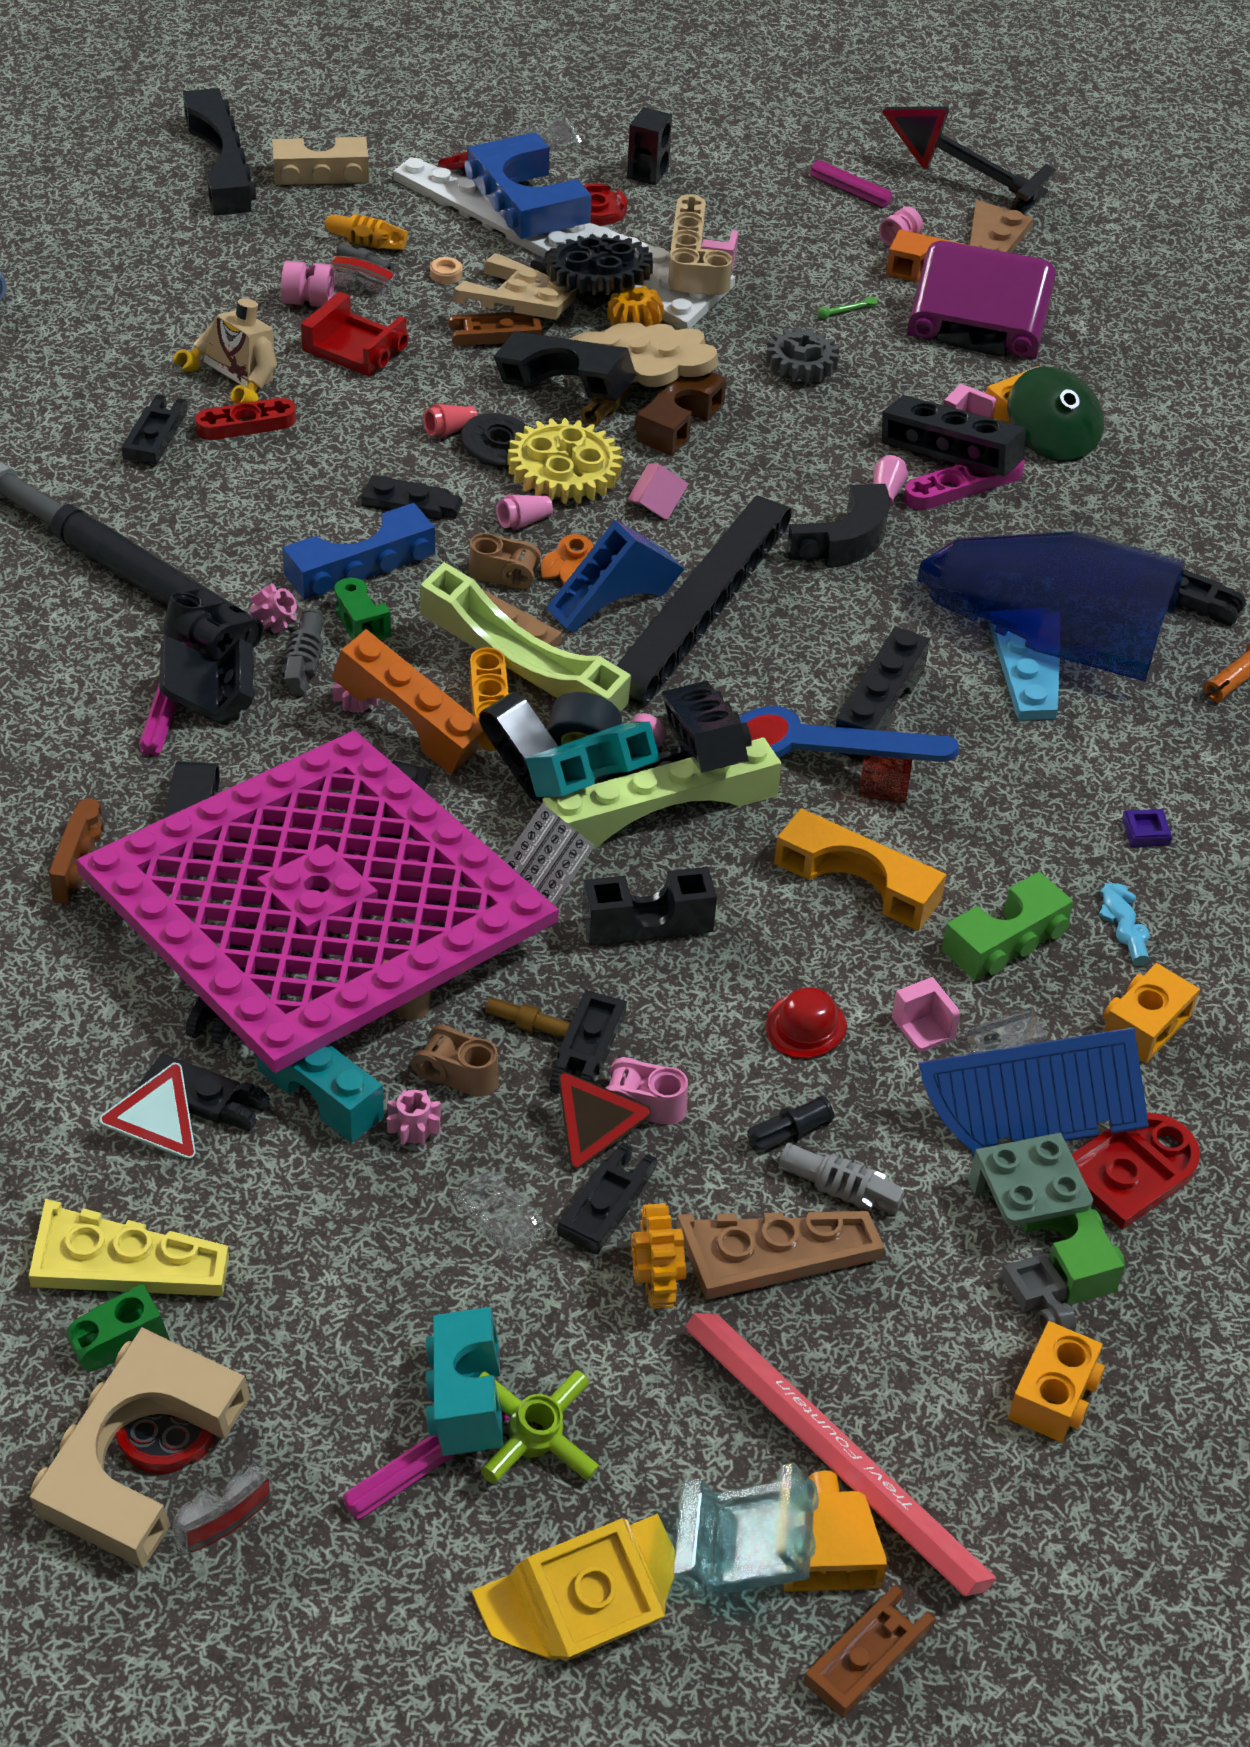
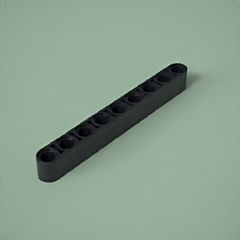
M759 495L752 499L617 664V667L631 674L629 700L644 706L649 704L650 701H647V699H653L668 680L665 677L669 678L685 657L682 655H688L702 637L699 634L703 635L718 617L716 613L720 614L735 594L732 592H738L751 575L748 572L753 573L767 555L764 552H769L783 535L780 532L784 533L787 530L792 515L791 507Z

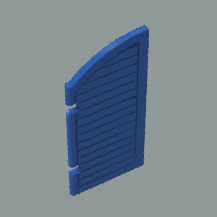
M1133 1027L918 1062L923 1085L935 1111L949 1130L971 1149L973 1156L975 1149L998 1145V1139L1010 1137L1011 1142L1060 1132L1065 1142L1099 1136L1097 1123L1109 1121L1111 1134L1149 1128L1136 1034Z

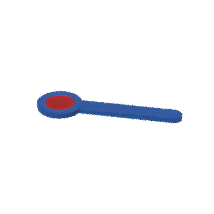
M779 706L756 708L740 716L741 723L746 722L748 725L751 740L764 737L778 758L787 754L792 749L947 762L956 758L960 751L958 741L950 736L801 724L795 712Z

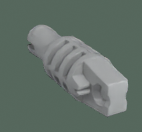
M788 1142L779 1160L778 1169L815 1183L814 1186L818 1189V1192L828 1193L831 1197L840 1198L848 1204L853 1203L855 1207L871 1211L875 1207L896 1215L904 1199V1188L886 1180V1175L871 1168H864V1165L859 1163L854 1164L849 1159H841L836 1154H827L824 1157Z

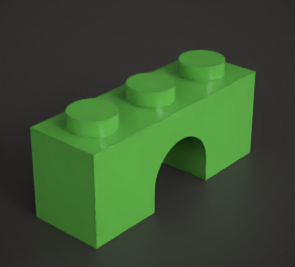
M1039 871L1009 888L1003 913L1008 920L993 918L979 906H976L946 923L941 950L975 981L988 973L991 975L997 974L1010 960L1019 955L1022 957L1028 956L1036 949L1038 944L1050 937L1057 939L1062 936L1070 925L1069 918L1074 901Z
M1090 1208L1086 1212L1021 1225L1025 1233L1038 1229H1051L1066 1237V1240L1052 1244L1049 1260L1068 1287L1066 1298L1063 1300L1064 1303L1072 1305L1117 1292L1122 1273L1125 1270L1124 1257L1121 1250L1110 1242L1104 1231L1101 1216L1095 1209Z

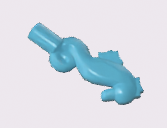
M1111 882L1109 884L1105 883L1104 888L1100 891L1104 904L1099 912V917L1112 925L1115 922L1118 923L1116 928L1117 939L1120 943L1128 945L1134 966H1145L1150 961L1145 946L1150 933L1145 925L1135 924L1136 913L1128 903H1133L1136 900V895L1129 892L1125 885Z

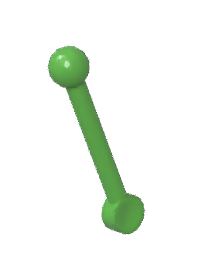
M866 297L865 301L830 309L821 307L817 311V316L819 319L825 320L829 315L865 307L875 308L878 300L874 297Z

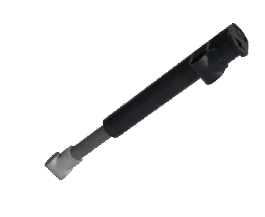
M0 462V498L9 499L51 526L54 536L168 607L162 628L165 636L179 642L200 643L207 648L208 655L214 660H219L239 638L252 644L253 648L259 644L264 632V626L260 620L93 516L85 513L73 504L63 506L19 479L15 470Z

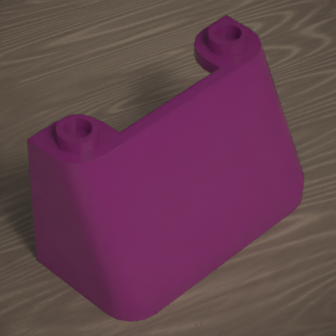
M948 241L934 242L928 247L924 258L906 335L931 339L937 336V333L940 331L942 320L1007 332L1006 347L1012 355L1037 359L1048 319L1056 270L1049 261L1041 258Z

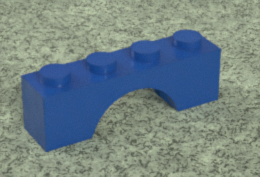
M411 503L382 513V525L379 531L371 538L362 542L337 544L314 536L282 547L284 575L304 600L316 595H323L333 590L335 584L344 578L352 577L362 580L434 555L435 526L415 503Z

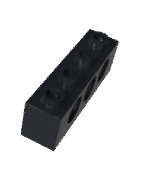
M902 395L882 411V443L1000 476H1006L1025 459L1026 427Z
M707 680L662 692L670 730L701 773L749 761L746 747L752 746V740L747 723H741L738 712H732L729 701L724 702L721 692L715 691Z

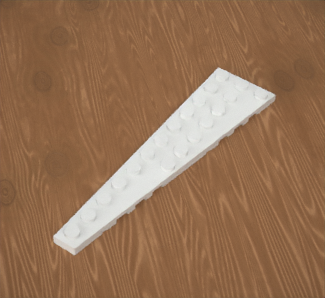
M410 157L394 170V180L425 197H430L433 201L443 206H452L458 209L460 215L466 218L473 217L481 221L482 226L491 231L497 229L506 234V239L545 258V253L550 248H556L557 243L566 244V239L576 241L577 236L587 238L590 237V234H594L596 237L607 234L608 238H613L616 235H620V240L632 238V243L641 242L637 238L627 237L611 231L607 227H600L592 223L520 239L514 230L507 226L505 219L500 213L494 210L486 196L480 193L479 188L472 179L470 180L468 177L453 173L446 168H440L426 163L422 159ZM642 242V247H649V252H652L653 274H650V280H644L643 286H647L648 290H657L664 306V321L680 329L692 328L725 294L685 293L671 289L668 284L670 252L664 248ZM731 275V283L729 290H731L735 286L734 275ZM634 284V286H635L636 288H641V287H643V286H641V285H635V284Z

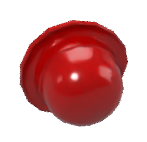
M813 987L797 989L777 1000L769 1010L765 1023L768 1040L775 1049L791 1058L811 1059L825 1055L836 1048L846 1036L848 1026L844 1013L836 1006L834 999L827 992Z

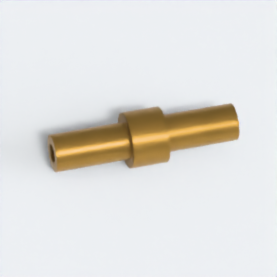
M490 997L485 1009V1013L516 1023V1028L530 1033L538 1030L564 1039L570 1026V1022L543 1014L541 1008L526 1003L518 1006Z

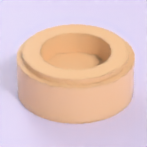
M451 257L435 259L430 264V277L435 282L441 284L458 282L462 278V264Z

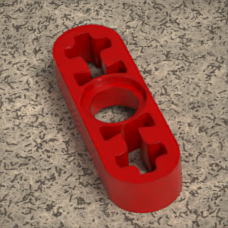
M274 398L204 409L195 416L196 433L205 440H218L287 429L296 423V406L289 399ZM241 418H252L253 420H250V421H240L239 419H241Z

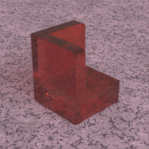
M864 755L858 797L906 804L912 759Z

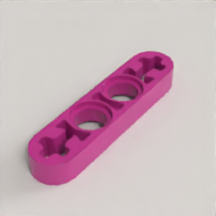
M1025 459L1006 476L958 464L914 478L906 484L904 502L915 510H927L1015 482L1022 477ZM972 474H981L986 478H978L972 476ZM951 483L957 487H947L942 484Z

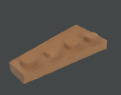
M868 1211L808 1212L806 1218H788L783 1216V1213H764V1218L737 1219V1213L717 1214L716 1219L694 1220V1214H677L676 1226L677 1229L682 1228L684 1247L705 1300L883 1259L885 1249Z

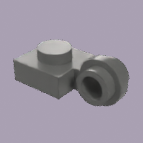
M1045 1253L1004 1265L1001 1278L1022 1311L1026 1312L1036 1308L1042 1309L1037 1313V1322L1042 1334L1048 1321L1072 1331L1076 1329L1077 1323L1073 1309L1068 1303L1061 1304L1059 1302L1065 1300L1068 1287Z

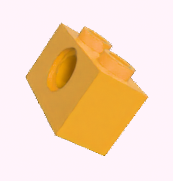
M1156 963L1145 975L1139 973L1134 977L1126 994L1121 999L1115 997L1108 1004L1103 1014V1019L1106 1020L1104 1032L1131 1027L1135 1028L1139 1060L1146 1064L1192 1016L1200 988Z

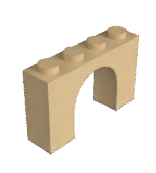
M141 1328L134 1340L126 1342L120 1349L116 1358L115 1368L107 1381L99 1383L93 1390L88 1401V1409L79 1423L71 1425L65 1432L60 1443V1451L50 1467L41 1469L34 1479L30 1499L38 1516L143 1568L171 1524L163 1504L118 1483L104 1471L105 1455L111 1441L116 1436V1433L128 1423L154 1414H167L179 1417L225 1439L251 1398L245 1376L147 1329Z

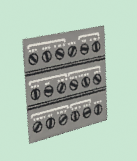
M542 803L503 861L555 906L595 845Z

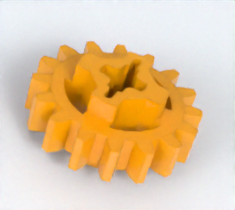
M666 1203L643 1205V1209H641L642 1220H640L641 1232L631 1233L635 1283H645L648 1305L651 1306V1309L672 1308L676 1304V1280L686 1279L682 1228L672 1229V1219Z

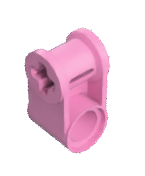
M627 1057L618 1058L612 1062L609 1071L611 1080L609 1086L605 1088L649 1106L651 1115L646 1119L647 1121L672 1125L679 1123L685 1118L687 1114L688 1079L681 1070L674 1067L644 1063ZM628 1070L629 1072L626 1078V1074L624 1072Z

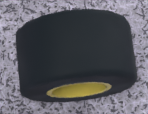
M571 692L563 694L555 700L547 731L556 744L561 746L620 725L622 717L619 709L612 702L601 696L587 692Z

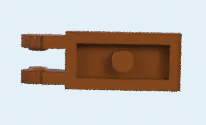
M92 797L82 799L76 804L51 865L49 878L54 903L69 904L74 889H81L84 878L77 871L76 859L93 852L95 842L101 839L104 828L102 820H99L102 811L101 804L96 799H92Z

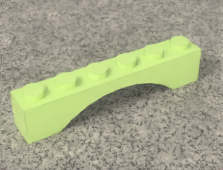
M443 562L420 585V614L476 649L489 647L500 650L504 654L507 668L554 697L559 698L563 694L571 692H587L609 700L620 712L627 706L631 674L601 656H585L570 653L536 638L504 614L484 593L474 579L449 564Z
M763 737L752 740V746L746 747L749 760L746 762L701 773L692 759L687 758L597 783L564 796L543 798V804L594 844V848H597L629 823L671 805L690 801L712 800L740 807L778 796L782 763Z

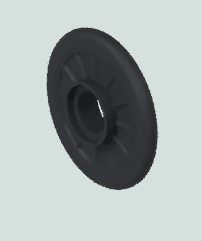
M480 414L466 422L461 432V440L467 452L480 462L495 467L509 468L507 458L510 441L515 440L516 432L524 434V426L527 425L521 420L505 414ZM491 438H502L505 439L507 442L499 443L492 440Z

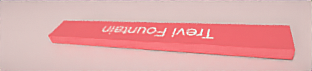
M694 1313L684 1326L686 1331L853 1491H860L866 1495L869 1506L963 1596L984 1593L991 1587L997 1578L718 1314Z

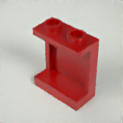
M342 292L335 294L301 323L303 351L369 377L379 368H384L389 359L398 351H403L409 340L406 318L399 316L387 327L351 313L350 295Z

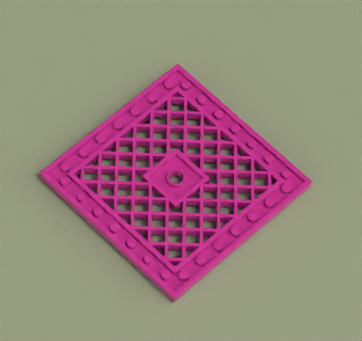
M356 730L76 859L78 873L274 1073L557 923L559 909ZM332 789H336V790H346V791H352V793H351V794L334 793V792H331V790H332ZM298 805L318 807V809H298ZM327 808L347 810V814L327 812L326 810ZM356 811H360V812H370V813H377V814H376V817H375V816H366V815H356ZM264 821L284 823L283 827L263 825ZM293 824L313 826V829L307 830L292 827ZM322 827L343 830L342 833L322 831ZM351 831L372 832V836L351 834ZM391 834L401 835L402 837L401 839L380 837V835ZM229 838L249 840L248 844L228 842ZM258 841L278 843V847L258 845ZM288 844L308 846V849L287 848ZM347 850L368 852L367 856L346 854ZM376 853L397 855V859L376 857ZM193 856H212L213 860L193 859ZM406 856L427 858V862L405 860ZM223 858L241 859L243 860V863L239 864L222 861ZM253 861L273 863V866L252 865ZM157 873H175L177 874V877H161L157 876ZM372 873L393 875V879L373 878L371 875ZM187 876H204L207 877V881L187 879ZM401 877L423 878V882L402 881ZM223 878L238 881L237 884L219 883L217 879ZM431 879L452 881L453 885L431 884ZM247 882H257V886H248ZM313 888H322V889H325L326 891H325V892H320V891H317V890H310V889H313ZM378 895L389 896L388 900L378 899ZM181 896L202 898L201 902L181 900ZM397 897L416 898L419 899V902H401L397 901ZM211 900H231L232 903L231 905L211 903ZM427 900L449 902V906L427 904ZM242 902L260 903L262 908L243 907L241 904ZM457 903L473 904L480 906L479 910L459 908L457 907ZM363 914L384 916V921L362 919ZM395 917L414 919L415 922L414 924L392 922ZM206 919L226 921V925H207L205 921ZM423 920L443 922L445 923V927L426 926L422 924ZM236 923L257 925L256 930L236 928L235 926ZM267 926L288 928L287 933L266 931ZM297 929H298L302 934H296ZM327 933L349 934V938L327 937ZM358 935L380 937L379 942L360 941L357 938ZM388 939L409 940L411 942L410 946L389 944ZM214 942L220 943V946L218 947ZM230 944L251 946L250 951L229 948ZM261 947L282 949V953H263L260 950ZM292 950L313 952L312 958L292 956L291 952ZM322 954L344 956L343 961L321 958ZM353 957L375 959L374 964L352 961ZM239 967L246 968L245 972H243ZM255 969L277 971L276 976L254 974ZM286 972L308 974L307 980L286 978L285 976ZM317 975L339 977L338 983L316 980ZM264 992L271 993V997L269 998ZM281 994L303 996L302 1002L280 1000Z

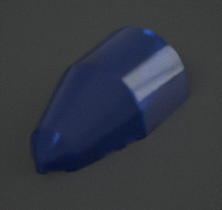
M1077 531L956 538L924 559L919 565L916 581L917 583L924 582L931 590L929 597L936 604L973 622H976L980 617L996 625L994 632L1002 636H1006L1008 632H1011L1025 639V647L1031 650L1146 682L1166 612L1173 614L1175 611L1186 562L1178 558Z

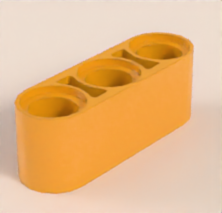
M480 648L474 651L470 658L472 715L478 720L480 711L509 694L505 657L500 650L495 648ZM484 733L479 747L487 751H497Z

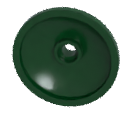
M1037 367L1021 375L1009 392L1007 401L1009 420L1011 424L1026 427L1025 445L1038 455L1058 462L1073 461L1088 455L1100 442L1104 431V416L1101 405L1090 387L1076 375L1056 367Z

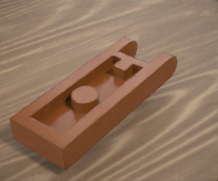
M514 312L453 315L448 319L450 329L463 330L455 331L451 336L452 342L456 346L505 343L514 331L542 335L539 317Z
M894 1585L805 1673L803 1683L843 1719L913 1649L936 1623L937 1619L929 1612H926L913 1624L894 1607L901 1601L905 1593L897 1585Z

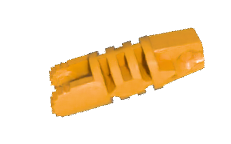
M332 214L325 218L324 226L326 230L332 234L335 233V235L347 237L349 243L379 250L380 248L405 250L408 231L387 223L385 220L359 214H353L351 217Z

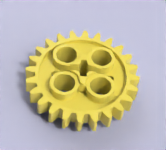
M550 418L549 424L546 426L536 421L535 429L524 426V434L515 433V440L510 441L507 465H509V474L514 475V482L523 483L524 491L534 488L535 496L547 494L551 502L555 497H561L563 504L568 502V498H574L579 504L581 503L582 496H586L593 501L595 500V493L605 496L607 488H615V482L620 480L623 456H620L621 448L615 446L614 438L606 439L605 430L595 433V425L593 424L584 428L581 427V420H578L574 425H570L567 418H564L561 424H557Z

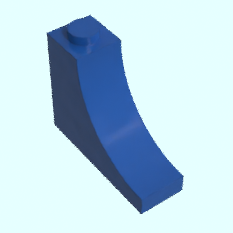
M614 520L547 605L546 609L567 630L575 632L593 614L620 598L642 593L653 594L659 597L665 595L685 568L664 548Z

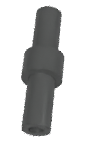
M340 243L337 247V255L341 257L364 260L391 272L393 271V264L391 262L376 257V254L365 248L356 249L344 243Z

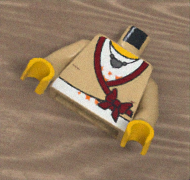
M245 298L239 299L236 311L219 314L205 332L193 343L194 348L190 352L185 349L178 350L173 357V362L179 366L183 365V371L194 372L200 367L199 357L204 355V363L240 384L231 391L230 398L233 402L242 404L258 401L257 389L261 390L265 384L273 381V371L277 366L274 353V331L270 326L256 318L258 303L256 301Z

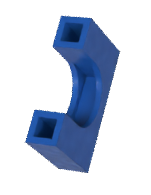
M537 132L468 147V160L465 161L467 177L470 180L472 179L479 188L480 193L486 196L494 210L500 213L505 219L507 226L512 228L520 239L588 224L591 218V194L578 179L542 187L517 184L520 181L549 175L550 147Z

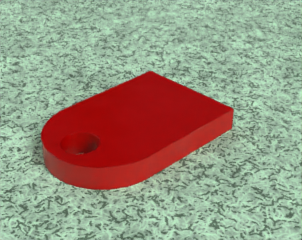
M1147 1112L1149 1128L1111 1134L1109 1128L1072 1153L1093 1197L1092 1204L1121 1230H1124L1187 1185L1196 1172L1200 1159L1197 1140L1186 1126L1169 1116ZM1161 1136L1172 1137L1179 1142L1180 1146L1175 1148L1166 1147L1157 1138Z

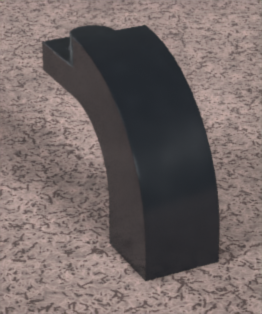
M886 483L850 485L847 507L848 516L841 520L828 523L789 524L786 550L788 559H825L827 568H833L858 562L872 554L882 543L886 531L890 504Z

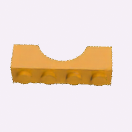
M801 808L777 836L775 865L808 880L833 872L857 875L870 882L880 893L883 901V915L917 931L922 928L942 901L947 874Z

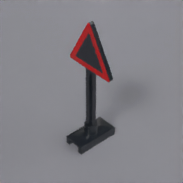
M947 106L886 107L882 111L922 168L928 169L930 167L937 147L1007 186L1010 192L1016 194L1011 210L1020 211L1023 215L1048 192V189L1043 187V185L1056 171V169L1045 164L1033 177L1027 179L1020 174L1014 175L943 135L942 130L949 113Z

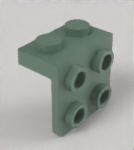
M1061 1132L975 1149L968 1182L974 1195L992 1193L1001 1215L1008 1225L1017 1226L1090 1210L1093 1197Z

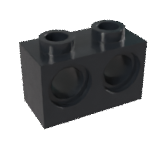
M643 107L630 123L628 179L656 186L668 170L672 114Z

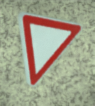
M179 1063L169 1065L100 1116L99 1123L101 1126L173 1155L191 1159L196 1153L182 1066Z

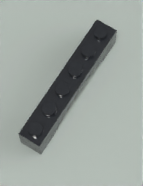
M220 88L183 91L184 113L189 133L212 145L220 154L216 164L207 172L208 195L213 215L252 212L251 201L256 200L254 181H251L250 168L245 161L244 149L240 147L239 133L235 131L234 117L230 115L228 99L223 100Z

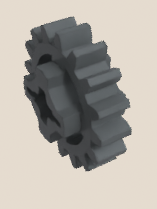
M796 327L795 332L783 329V336L775 333L773 334V340H768L766 363L770 364L771 371H779L780 378L787 375L791 376V382L802 378L805 383H809L810 378L820 382L823 375L831 377L833 370H837L839 346H835L834 339H825L826 333L824 332L818 335L814 334V329L812 328L802 330L800 327Z

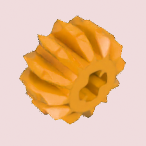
M634 286V290L623 288V293L615 292L611 294V300L608 302L609 308H607L610 325L637 322L647 327L660 324L663 320L664 306L657 290H648L647 286L641 288Z

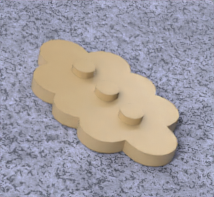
M626 322L611 326L604 332H585L571 338V340L628 348L636 372V377L631 383L639 382L647 387L665 386L674 382L680 376H704L715 370L719 364L717 349L705 344L704 333L697 329L685 328L675 330L671 325L667 324L645 327L641 323Z

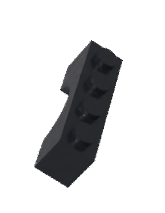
M514 331L493 356L504 383L532 388L539 382L554 376L574 375L581 378L587 397L615 402L636 377L630 353L626 347Z
M894 627L837 717L836 727L886 731L893 709L902 692L911 694L925 671L930 638L909 630ZM840 753L868 764L873 757Z

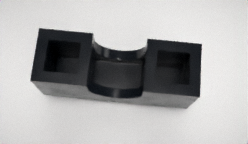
M708 867L667 871L664 887L657 893L644 897L630 894L626 876L584 880L582 916L589 945L714 932L717 895Z

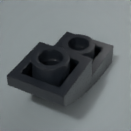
M943 321L941 329L937 333L938 340L949 346L988 355H1005L1007 352V332Z

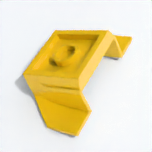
M658 1514L631 1525L627 1519L621 1518L531 1555L515 1565L510 1575L471 1590V1593L492 1638L556 1662L558 1659L568 1661L661 1621L665 1616V1603L675 1576L679 1556Z

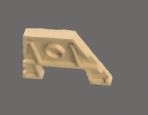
M494 253L485 262L484 274L507 281L495 290L463 280L454 288L452 302L465 304V298L481 301V307L494 309L498 304L514 306V313L556 320L575 301L577 289L567 291V285L558 287L557 282L550 281V276L503 255Z

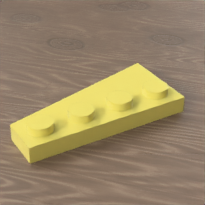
M45 1199L29 1272V1281L32 1288L127 1292L144 1284L148 1293L223 1296L229 1252L227 1245L169 1231L166 1235L146 1230V1224L128 1220L125 1225L102 1219V1213L83 1208L81 1213L63 1209L61 1202Z

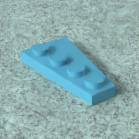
M1062 608L989 610L988 624L1018 721L1056 719L1058 711Z

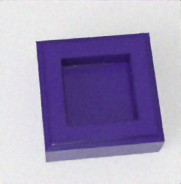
M1163 809L1125 810L1123 812L1122 821L1131 847L1170 846L1172 835Z

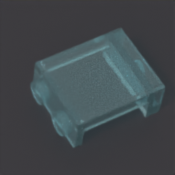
M794 1462L783 1465L782 1481L715 1494L701 1478L683 1482L673 1574L696 1597L701 1598L809 1579L810 1559L815 1554L816 1549L815 1537L812 1531L814 1510L818 1508L819 1504L815 1483L808 1479Z

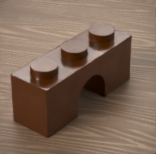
M713 372L699 377L680 376L663 391L658 392L650 404L640 409L635 419V427L637 428L636 441L672 456L690 439L691 416L708 421L724 405L727 378Z

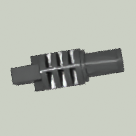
M308 608L302 612L298 630L291 634L284 656L281 675L289 687L288 691L291 696L304 695L311 678L317 672L323 649L320 633L324 624V618H322V613L314 608Z

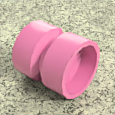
M286 260L281 280L282 303L285 305L302 306L305 301H308L311 307L320 308L334 295V266L332 264L314 263L311 268H308L305 262Z

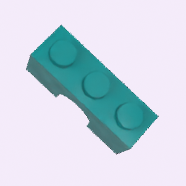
M650 721L622 723L525 758L536 797L564 796L594 785L595 778L613 773L629 772L660 760Z
M331 1045L317 1050L276 1073L257 1056L258 1071L288 1095L303 1085L316 1100L320 1119L350 1143H353L384 1118L383 1085Z
M485 1307L433 1315L434 1336L426 1337L428 1363L430 1366H434V1370L426 1371L428 1397L430 1401L434 1400V1405L426 1406V1421L430 1437L438 1436L443 1456L503 1447L502 1410L494 1377L500 1376V1349L492 1308ZM484 1371L490 1375L479 1377Z

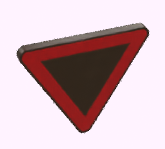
M562 1072L558 1077L570 1167L574 1170H579L651 1115L649 1106L575 1075Z

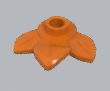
M570 534L563 537L558 544V549L550 552L543 558L540 567L541 578L555 579L560 577L564 585L594 547L591 540L581 534ZM572 548H577V549H580V550H579V551H575V550H572Z

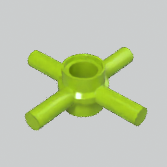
M575 1370L551 1396L533 1394L526 1397L523 1401L495 1380L501 1410L510 1417V1439L481 1469L483 1477L490 1483L495 1484L521 1456L535 1458L544 1455L550 1450L587 1482L591 1480L600 1468V1465L562 1435L563 1412L589 1385L587 1376L581 1371ZM484 1371L479 1377L490 1375ZM527 1422L538 1423L545 1430L533 1429Z

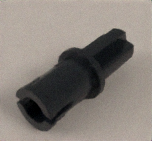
M818 1096L816 1099L794 1109L784 1107L780 1110L778 1116L748 1129L749 1144L752 1149L763 1152L790 1139L797 1142L802 1139L804 1133L824 1124L832 1123L834 1111L830 1102L824 1096Z

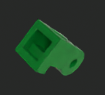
M352 577L339 580L334 587L337 598L335 610L351 639H355L365 629L379 640L391 637V615L386 604L374 605L368 596L367 585L363 580Z
M144 1284L91 1309L90 1312L73 1321L66 1331V1338L81 1367L87 1371H95L114 1363L122 1346L128 1341L132 1342L141 1328L170 1340L162 1317Z

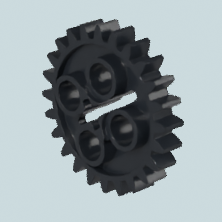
M590 234V237L587 238L577 236L576 241L566 239V244L557 243L556 248H550V254H547V276H550V281L557 282L558 287L567 285V291L579 289V294H583L586 291H591L592 295H596L598 291H603L606 295H609L610 291L623 293V288L634 290V284L643 286L644 280H650V274H653L652 252H649V247H642V242L632 243V238L620 240V235H616L613 238H608L607 234H603L601 237Z

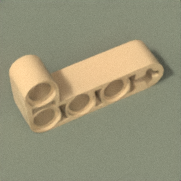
M683 195L678 198L669 262V287L675 291L685 293L725 294L730 289L732 256L724 251L701 249L706 202L698 195Z

